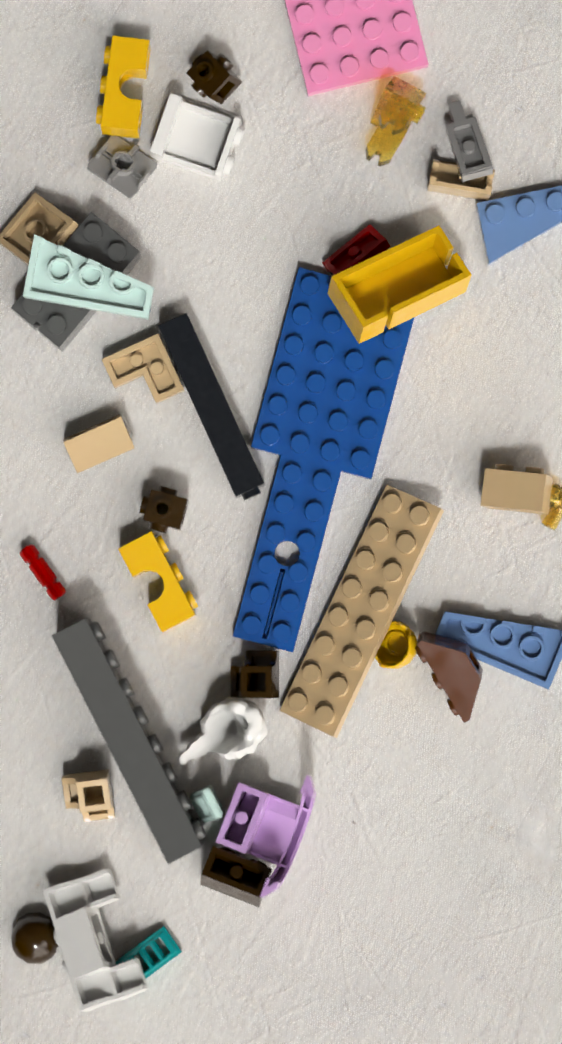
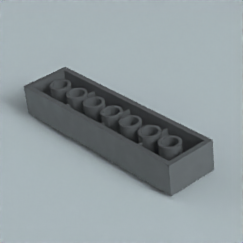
M85 618L53 634L52 638L167 863L170 864L203 847V838L207 835L199 818L192 819L188 811L191 809L192 804L184 790L178 791L174 783L178 777L171 763L167 762L164 764L159 754L163 751V747L156 734L149 735L145 727L149 720L141 705L135 707L130 697L135 693L128 679L120 678L116 668L120 667V663L115 653L110 649L106 651L102 643L106 636L100 624Z

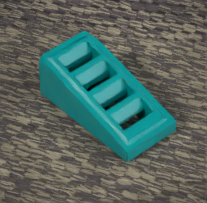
M163 926L116 959L115 963L119 965L131 959H136L134 956L139 953L148 965L146 970L142 968L146 979L179 955L182 950L166 927ZM159 937L170 951L167 955L163 953L155 941ZM150 945L160 959L157 962H154L145 948Z

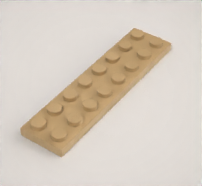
M386 484L279 711L332 737H338L444 512L443 509Z

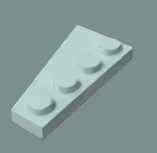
M34 234L23 292L24 298L149 320L154 287Z

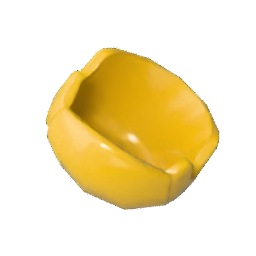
M392 621L375 656L379 666L382 668L400 669L409 664L417 654L415 647L418 645L416 644L417 638L415 633L405 623Z

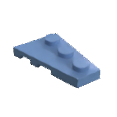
M562 185L476 203L488 265L562 223Z

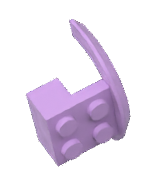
M309 775L306 776L300 791L302 794L300 805L244 783L238 782L216 843L277 865L272 875L266 879L261 897H266L281 887L301 844L316 798L313 779Z

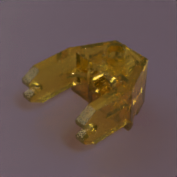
M396 76L392 77L383 91L370 122L378 128L366 146L367 160L370 161L374 155H378L380 157L378 166L381 167L390 163L412 123L418 124L426 110L422 103L427 93Z

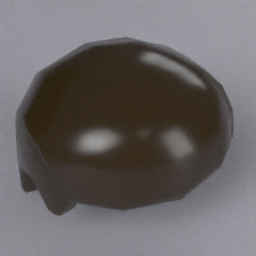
M41 912L27 913L17 920L11 934L12 948L17 957L28 964H42L54 956L58 945L53 935L55 928L52 918Z

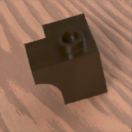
M246 650L244 666H231L230 697L279 698V651Z

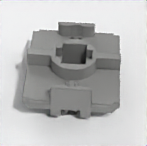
M111 136L96 153V156L88 163L87 170L131 199L155 171L157 163L138 151L139 146L137 144L131 146L118 136ZM117 163L123 166L124 168L122 170L117 168Z

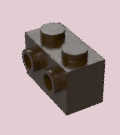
M213 846L202 871L200 885L259 908L263 899L260 895L266 879L271 876L272 869L261 861L255 859L248 860L238 856L236 852L230 849H220Z

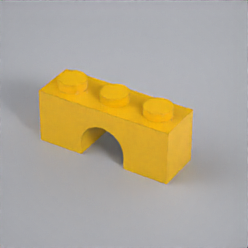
M112 35L111 46L106 45L104 64H109L107 76L102 75L100 83V94H105L103 105H98L96 113V124H101L103 135L137 139L140 137L143 114L142 100L124 96L121 88L129 79H147L151 53L150 40Z
M151 531L118 548L132 577L135 578L144 572L150 571L161 576L164 582L163 593L158 599L147 605L162 633L196 616L193 609L199 606L190 590L184 593L179 583L184 578L177 564L173 563L170 565L164 555L169 552V549L161 535L155 537Z

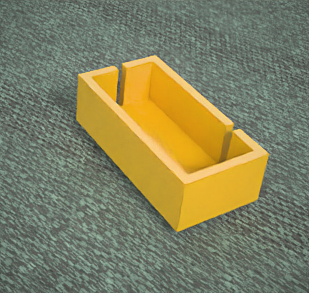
M440 225L331 276L327 294L359 344L383 333L385 325L388 329H391L466 292L472 275L458 253L451 256L454 247Z

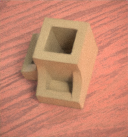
M109 769L62 775L66 809H80L84 822L115 818Z

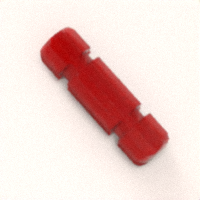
M33 544L27 545L19 552L25 563L30 564V570L42 587L47 588L46 592L52 600H57L66 593V589L60 581L57 582V576L43 557H39L40 553Z

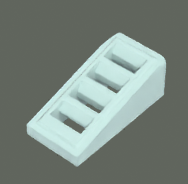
M208 785L190 795V800L202 822H210L223 816L224 809L212 786Z

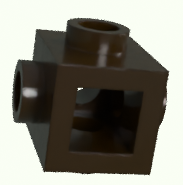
M208 50L204 54L199 55L193 61L192 67L186 72L194 81L191 84L192 88L203 98L208 96L221 105L242 83L239 77L231 70L234 66L233 63L225 55L220 53L216 56Z
M160 486L159 491L151 489L150 496H143L139 513L144 514L143 520L150 523L149 529L167 533L168 528L181 531L189 500L178 497V490ZM161 505H167L168 511L165 514H159L158 508Z

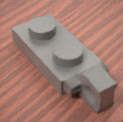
M460 100L448 103L451 120L445 122L446 133L462 182L493 174L492 164L476 117L472 115L465 116Z

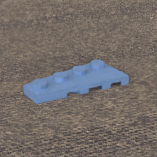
M444 612L435 632L436 635L468 643L477 660L548 690L562 659V630Z

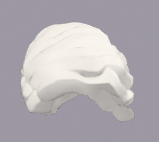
M229 697L222 702H216L200 721L202 733L198 734L193 742L187 744L186 750L179 754L178 761L181 765H184L188 760L197 759L208 752L217 753L225 759H241L247 753H254L258 743L267 735L263 712L255 703L244 699L241 700L238 697Z

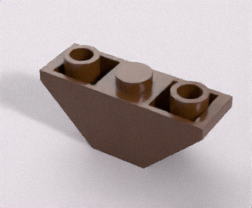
M425 631L420 633L416 643L418 646L415 647L420 660L423 663L428 662L433 670L431 673L432 679L439 690L444 689L448 695L447 703L455 716L460 715L464 723L469 721L482 678L483 669L468 643Z

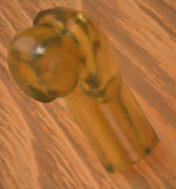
M552 483L549 514L545 516L542 524L555 531L562 519V487L559 484Z

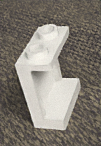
M170 93L150 150L151 158L222 182L224 173L230 175L235 161V157L231 156L234 144L240 146L245 128L241 127V117L235 116L231 118L184 102L181 96Z

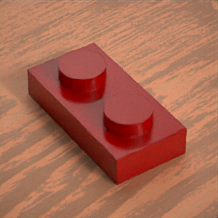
M369 224L322 262V264L334 276L386 251L391 246L386 238Z

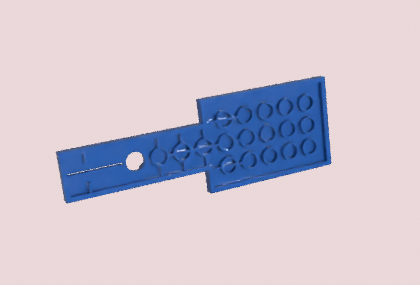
M300 267L298 268L251 444L252 449L281 457L233 637L289 652H294L340 474L343 472L369 480L372 479L414 318H411L391 329H388L385 325L383 333L359 344L327 294L331 276ZM282 542H292L299 549V559L291 566H283L275 558V549Z

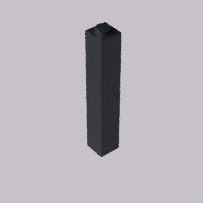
M187 313L158 325L235 497L239 498L242 496L245 501L261 494L259 488L264 486V482Z

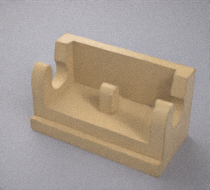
M433 159L427 191L488 201L492 192L495 170L493 169V174L462 182L457 163Z
M121 414L63 439V443L77 473L135 448Z

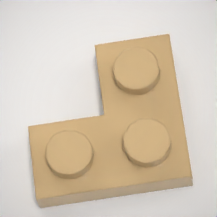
M155 334L102 359L115 389L144 376L156 404L184 392V388L159 334Z

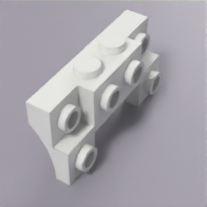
M105 868L93 874L59 883L43 890L55 928L53 931L54 939L61 948L64 958L63 968L67 976L70 977L80 1011L89 1012L115 1000H124L148 990L139 959H131L116 965L99 912L100 907L120 899L111 869Z

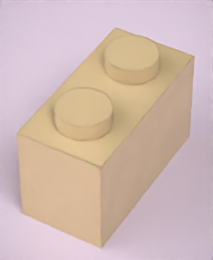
M495 464V469L485 468L480 506L488 509L549 514L553 477L544 474L545 469L526 467L525 472L513 471L514 466L506 464Z

